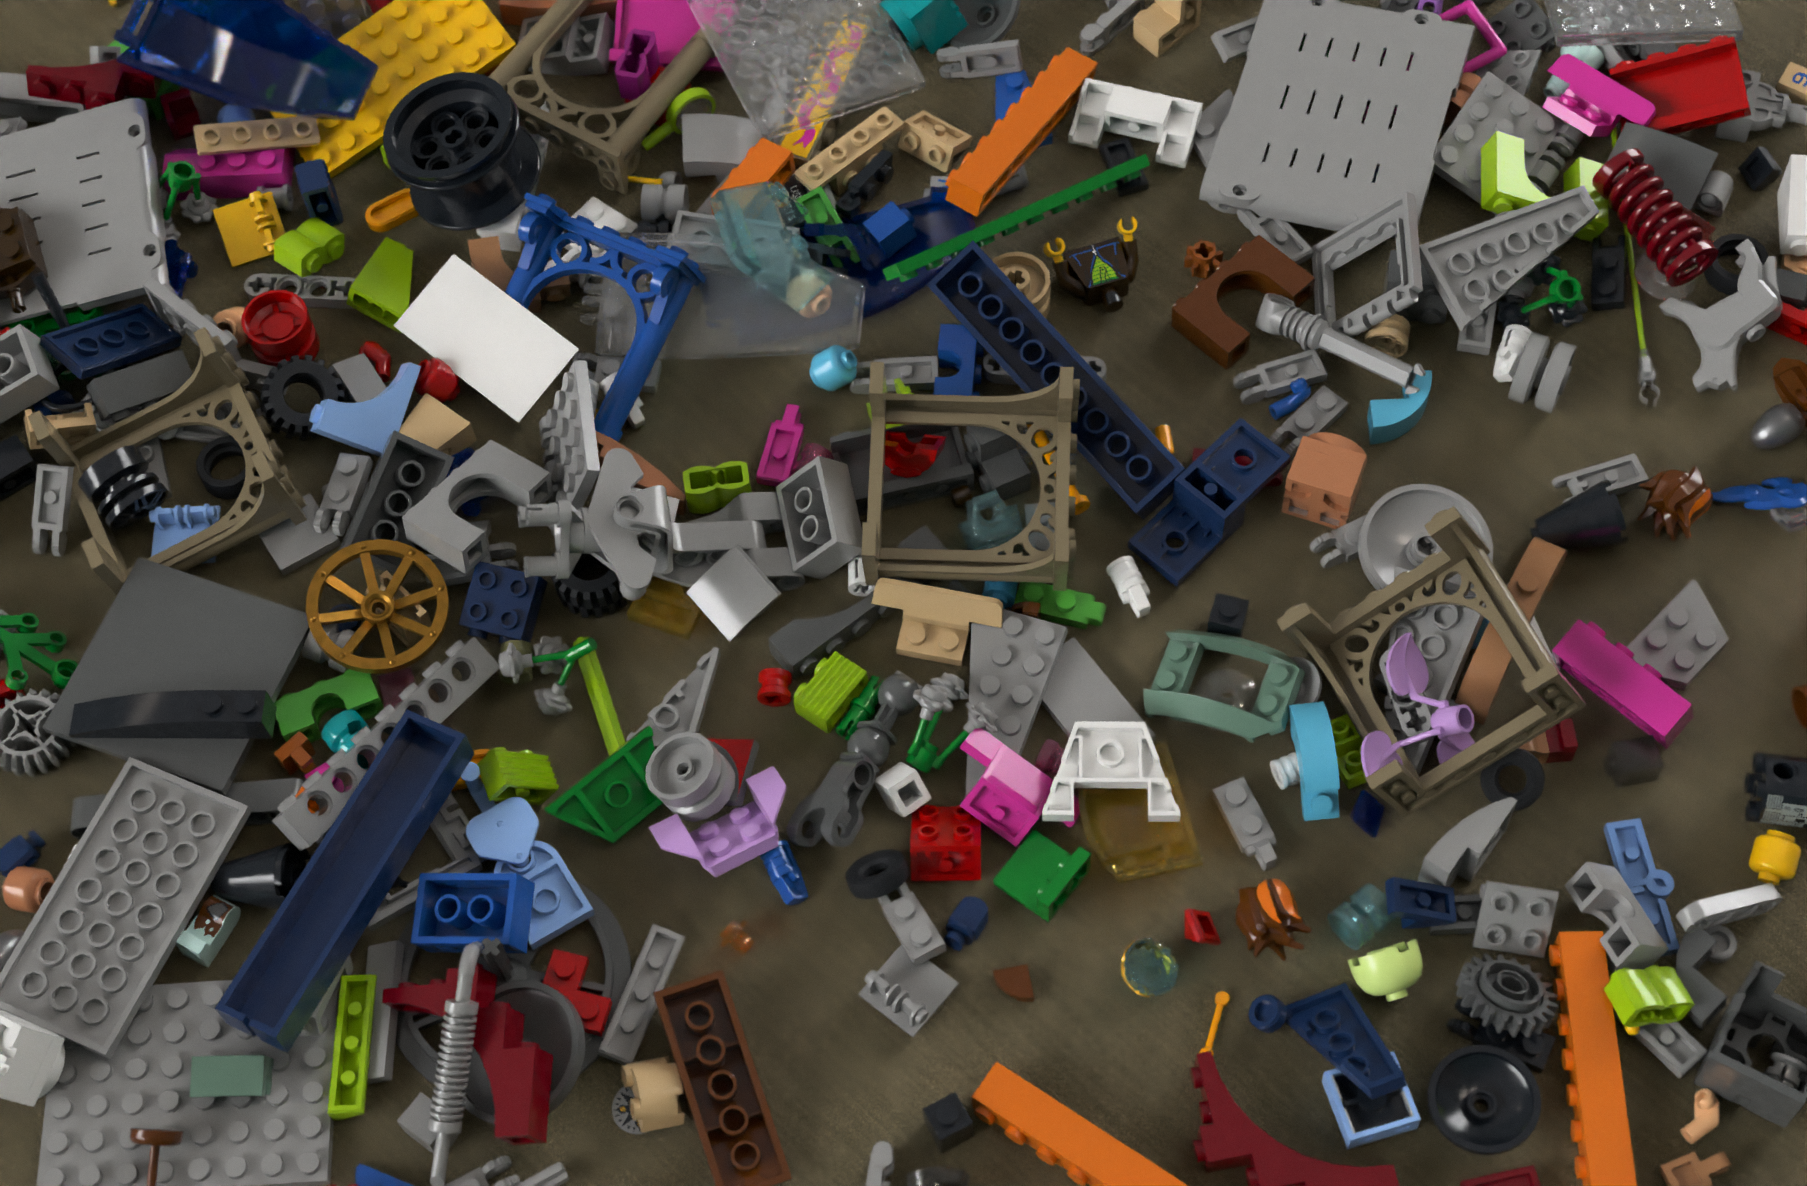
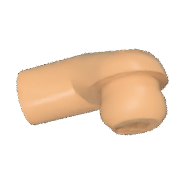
M1700 1089L1696 1092L1694 1096L1695 1119L1681 1128L1683 1137L1690 1144H1694L1719 1125V1101L1715 1093L1710 1089Z

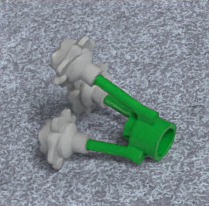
M185 161L169 162L166 171L159 178L162 209H165L163 214L166 233L164 246L169 245V243H177L181 235L175 229V225L171 223L172 218L170 217L178 193L188 191L193 185L194 194H188L187 199L181 202L180 206L183 209L182 216L190 218L194 223L209 222L213 215L212 210L218 208L215 205L216 199L214 197H209L200 191L199 182L201 174L196 173L195 168ZM168 180V184L172 190L168 202L166 203L168 192L162 189L164 183Z
M944 672L941 678H931L930 682L932 685L925 684L922 690H914L913 698L922 706L919 715L921 721L905 761L928 774L932 767L940 770L944 761L974 729L981 728L995 734L998 732L994 725L998 716L990 705L985 702H979L975 705L967 702L965 705L970 712L968 713L969 721L963 726L964 731L940 755L936 754L939 747L929 742L943 710H950L951 700H963L969 697L964 690V680L951 673Z

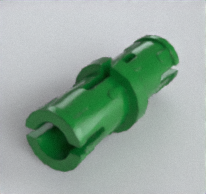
M872 675L860 695L854 697L850 702V710L835 728V731L841 737L847 731L845 740L848 741L850 736L858 730L856 725L859 721H866L874 716V708L879 702V686L876 690L874 689L878 685L877 682L880 677Z

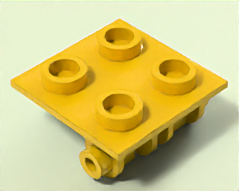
M261 191L252 192L249 194L250 198L212 210L232 268L273 255L275 241L286 233L271 191L261 194Z

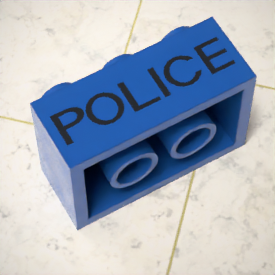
M420 873L411 944L428 952L462 953L466 945L474 941L482 943L488 937L491 942L498 938L506 953H527L535 883L518 873Z

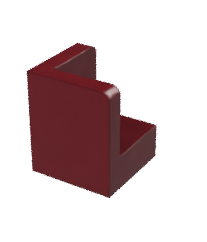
M186 87L159 96L175 140L194 135V126L202 125L189 88Z

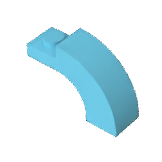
M1323 701L1289 705L1291 739L1295 746L1300 775L1302 817L1304 821L1340 818L1338 761L1332 726L1326 706Z

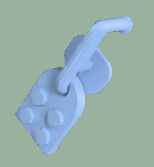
M469 762L460 777L465 781L471 796L482 813L472 818L467 824V839L480 858L497 861L494 873H518L535 883L528 943L535 950L595 915L594 910L556 849L545 842L535 840L539 828V820L529 803L520 797H510L497 805L493 800L489 801L484 784L480 778L479 766L474 762Z

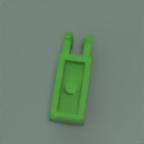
M822 186L794 200L818 244H825L832 248H837L844 244L846 250L851 251L850 259L854 263L861 260L850 241L851 237ZM828 255L834 267L843 268L840 258Z

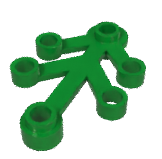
M32 613L0 615V643L3 645L8 667L5 684L12 690H22L26 686L28 673L23 669L20 657L22 656L50 674L56 687L65 689L78 664L70 659H61L55 662L33 648V646H45L48 651L59 653L63 651L67 637L64 633L56 630L49 633H35L39 619ZM4 628H17L20 633H10Z

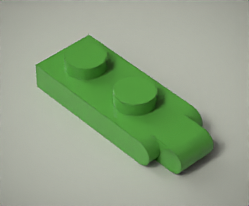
M1020 582L1014 604L1019 602L1041 603V620L1086 629L1088 624L1101 626L1107 609L1104 603L1096 602L1095 596L1070 589H1066V591H1053V585L1033 582Z

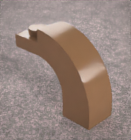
M499 236L468 240L472 268L502 291H505L514 272L503 260ZM569 276L561 277L546 285L534 297L527 310L533 313L542 312L541 300L557 302L565 297H570Z

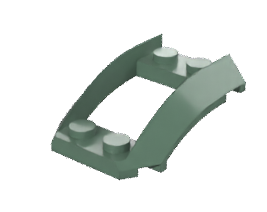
M1182 629L1165 632L1170 639L1151 689H1143L1145 715L1148 718H1154V715L1169 716L1171 720L1201 724L1244 737L1248 742L1253 743L1256 737L1266 733L1273 736L1285 731L1290 717L1289 705H1294L1305 675V671L1285 653L1254 641L1227 634ZM1204 650L1240 655L1269 665L1252 713L1216 700L1188 694Z

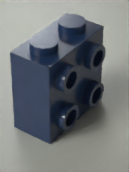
M480 561L475 566L459 625L468 629L467 635L478 639L487 640V636L491 635L499 637L498 643L500 644L509 640H524L530 643L548 582L540 576L525 578L524 572Z

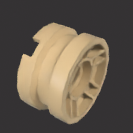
M1395 314L1375 326L1371 325V328L1365 331L1363 343L1394 358H1398L1407 352L1411 325L1403 316Z

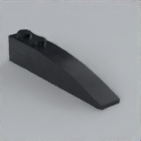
M189 690L118 696L75 704L69 736L71 738L272 739L277 707L266 690Z

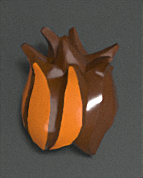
M1694 466L1689 474L1676 469L1661 471L1648 482L1638 484L1639 487L1650 491L1645 509L1637 518V521L1653 515L1655 538L1660 536L1663 526H1665L1667 534L1670 535L1671 541L1676 540L1679 529L1682 530L1686 539L1691 538V525L1710 509L1713 500L1710 487L1706 486L1697 466Z
M1269 878L1262 881L1257 887L1239 888L1240 903L1236 909V924L1247 938L1248 951L1254 947L1255 958L1266 947L1276 952L1283 961L1286 960L1284 946L1304 949V945L1296 942L1293 938V932L1311 933L1312 929L1303 924V918L1298 915V907L1294 895L1284 882L1279 879Z

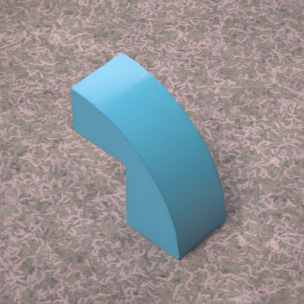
M1424 370L1426 372L1424 376L1416 374L1412 385L1420 389L1417 393L1407 395L1405 394L1406 388L1402 387L1403 399L1370 400L1367 413L1370 445L1394 440L1410 431L1419 422L1428 402L1432 384V370Z

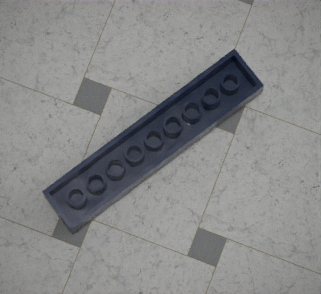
M974 241L965 247L926 284L1025 393L1043 389L1054 383L1059 377L1060 367H1074L1073 379H1080L1077 422H1071V434H1077V450L1139 517L1144 520L1173 493L1174 481L1185 470V467Z

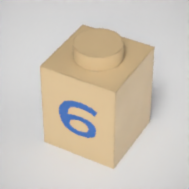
M1793 62L1788 64L1776 86L1778 93L1789 94L1791 103L1807 105V68Z

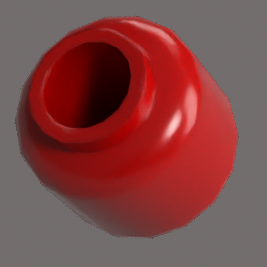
M439 358L424 359L418 364L421 366L414 390L423 397L425 393H428L441 403L447 400L451 402L457 397L461 388L458 385L459 376L452 371L450 366Z

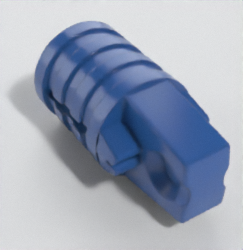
M778 841V847L760 855L773 886L776 887L786 905L801 904L809 897L802 877V871L794 858L788 841Z

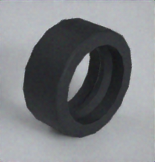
M1732 233L1721 236L1713 242V245L1718 250V256L1704 272L1708 283L1717 291L1727 295L1738 292L1737 283L1739 275L1727 272L1722 268L1718 258L1727 254L1740 256L1736 251V247L1747 238L1753 243L1760 261L1764 265L1769 255L1765 247L1755 238L1745 234Z
M231 436L219 437L209 442L200 451L196 460V471L206 490L216 498L227 500L239 497L245 480L246 467L239 475L226 480L214 479L211 472L220 460L228 456L237 455L244 457L239 444ZM248 445L246 450L252 449V445ZM255 470L256 477L259 476L257 470Z

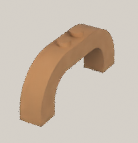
M1534 537L1530 542L1507 586L1529 623H1531L1546 591H1551L1567 555L1566 549L1538 537ZM1490 622L1477 646L1455 699V703L1459 705H1468L1473 712L1474 721L1482 725L1485 724L1497 700L1501 685L1513 660L1509 650Z

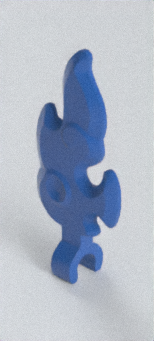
M1785 477L1769 478L1761 481V485L1771 486L1774 489L1750 484L1747 486H1732L1718 492H1711L1713 494V501L1724 503L1747 502L1744 503V507L1754 510H1770L1781 507L1793 509L1807 504V484L1803 482L1792 484V479Z

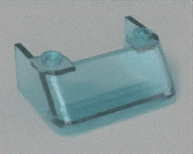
M765 181L719 190L710 199L730 260L743 273L798 312L834 278L833 274L810 258L807 251L809 245L806 240L798 233L792 235L787 231L786 226L794 227L808 213V209L792 198L786 188L779 182Z

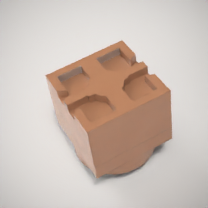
M1318 432L1308 437L1302 436L1286 478L1285 498L1281 512L1334 529L1346 525L1360 491L1363 472L1367 464V455L1364 450L1354 441L1334 433Z

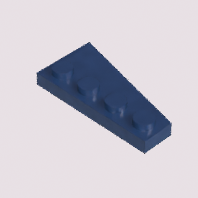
M1346 983L1285 1006L1287 1010L1285 1023L1371 1099L1407 1086L1403 1072Z

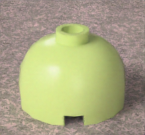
M1416 939L1408 941L1407 946L1404 941L1368 952L1366 956L1359 958L1356 956L1347 960L1357 985L1364 992L1372 996L1386 995L1388 1002L1408 996L1407 988L1417 983L1422 975L1423 962Z

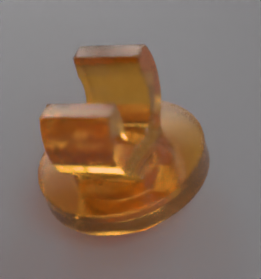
M733 920L719 934L723 939L719 946L723 949L730 942L733 948L743 956L755 944L754 940L742 931L747 922L742 920L738 924Z

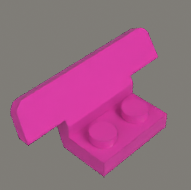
M1570 54L1560 56L1547 70L1570 85L1561 97L1548 96L1542 108L1590 137H1608L1622 116L1637 125L1647 127L1656 114L1653 103Z
M976 728L959 748L987 768L963 799L960 807L1017 847L1041 816L1044 804L1047 802L1053 779L984 729ZM1075 795L1074 821H1061L1069 828L1076 822L1082 809V803Z

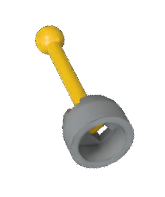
M668 171L661 174L658 179L628 176V180L633 183L661 184L663 189H667L670 184H682V175L680 172Z

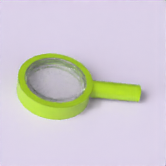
M702 87L685 90L668 107L666 112L667 122L645 137L641 143L642 146L648 151L674 131L682 135V114H714L716 108L714 98Z

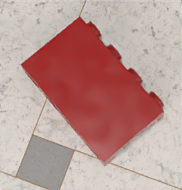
M1717 36L1710 39L1707 44L1699 46L1696 44L1683 45L1676 52L1669 54L1656 52L1648 55L1646 60L1638 62L1626 60L1617 63L1615 68L1609 69L1610 76L1614 81L1653 103L1656 114L1647 126L1652 129L1675 135L1751 115L1735 37ZM1623 116L1620 119L1621 131L1626 122L1633 123Z

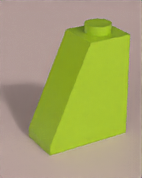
M386 236L350 286L346 304L401 334L402 332L394 327V324L409 308L413 251L403 243L394 241Z

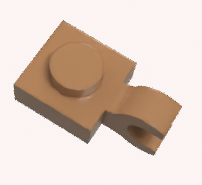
M1694 1151L1661 1165L1659 1171L1667 1186H1713L1710 1178L1727 1172V1167H1730L1732 1164L1724 1151L1702 1161L1699 1160Z

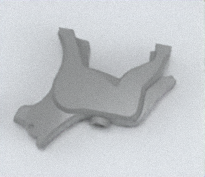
M1748 238L1736 247V251L1740 256L1735 262L1742 268L1737 283L1738 292L1718 301L1707 309L1698 307L1692 301H1679L1672 297L1659 305L1660 310L1665 316L1681 320L1689 327L1701 351L1700 368L1692 377L1698 394L1709 388L1723 391L1730 387L1734 393L1738 390L1737 363L1743 344L1747 341L1755 342L1760 339L1766 332L1765 328L1779 318L1783 308L1777 281L1776 256H1768L1764 265H1762L1753 243Z

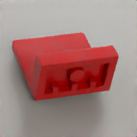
M924 805L912 812L910 838L911 881L981 880V821L960 807V805L951 807Z

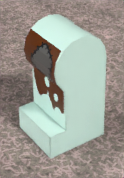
M217 895L210 896L201 907L199 915L194 918L186 931H182L176 941V945L181 953L208 968L238 923L241 913L240 908Z

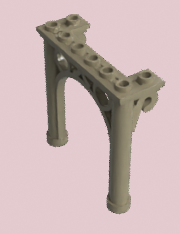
M557 0L489 77L497 81L514 100L519 112L520 126L524 127L531 134H538L548 139L557 147L562 146L572 151L580 159H587L597 164L602 185L611 191L616 190L626 195L629 185L628 176L635 172L640 161V152L637 151L638 147L650 128L667 110L671 102L684 90L710 58H714L723 48L722 40L711 29L701 27L640 97L616 107H585L565 100L550 89L542 77L541 68L544 57L549 49L593 0ZM532 65L533 75H525ZM524 87L538 88L539 92L532 98H524L518 90ZM544 102L546 103V107L550 110L549 113L540 109V107L544 105ZM626 118L621 126L617 128L615 121ZM568 122H576V123H578V127H576V126H574V125H572V124H570V123H568ZM595 122H606L609 126V129L601 134L593 133L586 128Z

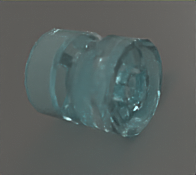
M1369 883L1364 884L1350 895V903L1347 901L1342 902L1328 913L1327 916L1329 924L1336 935L1353 950L1361 949L1374 938V931L1381 932L1396 920V917L1387 915L1386 896Z

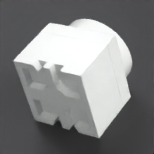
M0 1010V1098L34 1107L37 1099L46 1095L55 1086L62 1073L65 1062V1047L63 1043L65 1038L18 1016Z

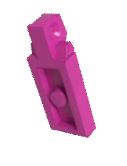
M787 404L783 419L771 423L756 474L757 484L776 487L793 474L804 436V424L800 423L801 413L799 412V405Z

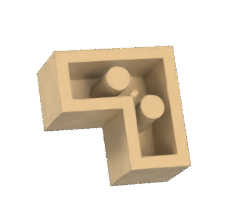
M1155 0V3L1146 10L1139 11L1133 20V39L1157 58L1200 26L1202 0Z

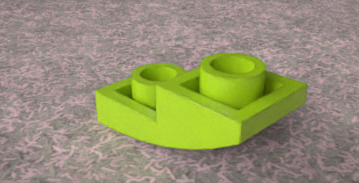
M1347 714L1330 720L1341 779L1348 789L1366 783V776L1361 761V746L1363 743L1361 737Z

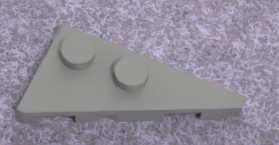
M713 647L709 653L704 654L696 663L697 668L685 680L681 679L665 695L662 703L648 713L646 722L635 733L631 731L626 741L630 740L646 726H650L653 730L654 749L674 734L688 731L698 733L720 660V648Z

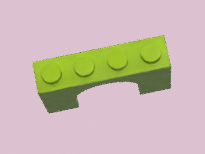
M1496 131L1481 148V208L1499 214L1505 211L1518 210L1550 198L1540 192L1527 176L1525 170L1524 139ZM1579 157L1563 173L1564 192L1584 185L1599 210L1597 216L1574 235V237L1592 242L1593 238L1597 237L1609 225L1608 200L1598 193L1592 182L1595 174L1604 164Z

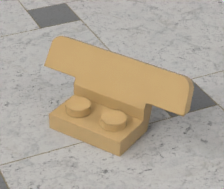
M880 578L874 588L871 604L903 610V621L896 646L897 655L962 667L970 632V623L1002 628L1004 606L997 598L890 578Z

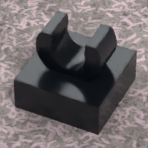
M1757 147L1738 167L1753 191H1762L1770 182L1773 183L1782 174V169L1766 147Z

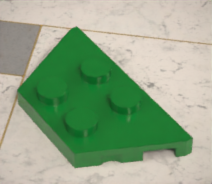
M650 726L643 728L546 806L544 811L607 842L614 843L663 803L649 790L645 779L647 763L655 750L652 728Z

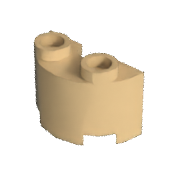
M670 1056L626 1063V1065L621 1066L623 1085L625 1088L629 1087L635 1097L629 1100L631 1117L633 1121L638 1120L641 1133L684 1125L685 1112L681 1110L679 1095L683 1094L682 1083L675 1062L670 1063Z

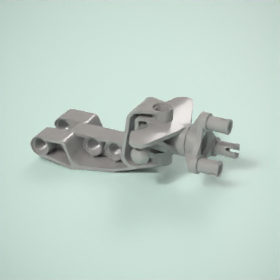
M622 448L611 449L605 455L589 507L576 509L570 500H557L548 504H526V507L518 506V513H520L518 514L519 528L549 526V529H553L556 547L554 556H524L525 578L532 576H555L556 579H568L581 554H591L615 572L620 580L622 596L627 600L634 601L640 599L645 594L652 576L682 586L692 587L721 557L738 544L780 592L798 589L805 583L804 575L793 572L788 547L767 548L765 534L785 531L777 492L741 493L717 513L686 523L671 522L666 487L656 485L631 492V489L643 478L644 473L633 455Z

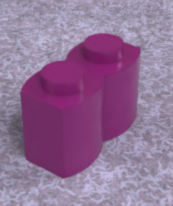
M634 28L627 35L624 43L625 52L618 58L615 66L621 98L631 100L640 97L651 86L650 78L659 67V54L655 33Z

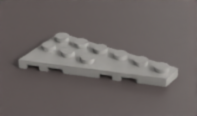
M1003 609L1002 628L971 623L969 703L975 705L979 702H985L995 710L998 719L994 725L998 732L996 734L988 733L1021 756L1068 631L1065 626ZM967 754L966 795L987 768L969 754Z

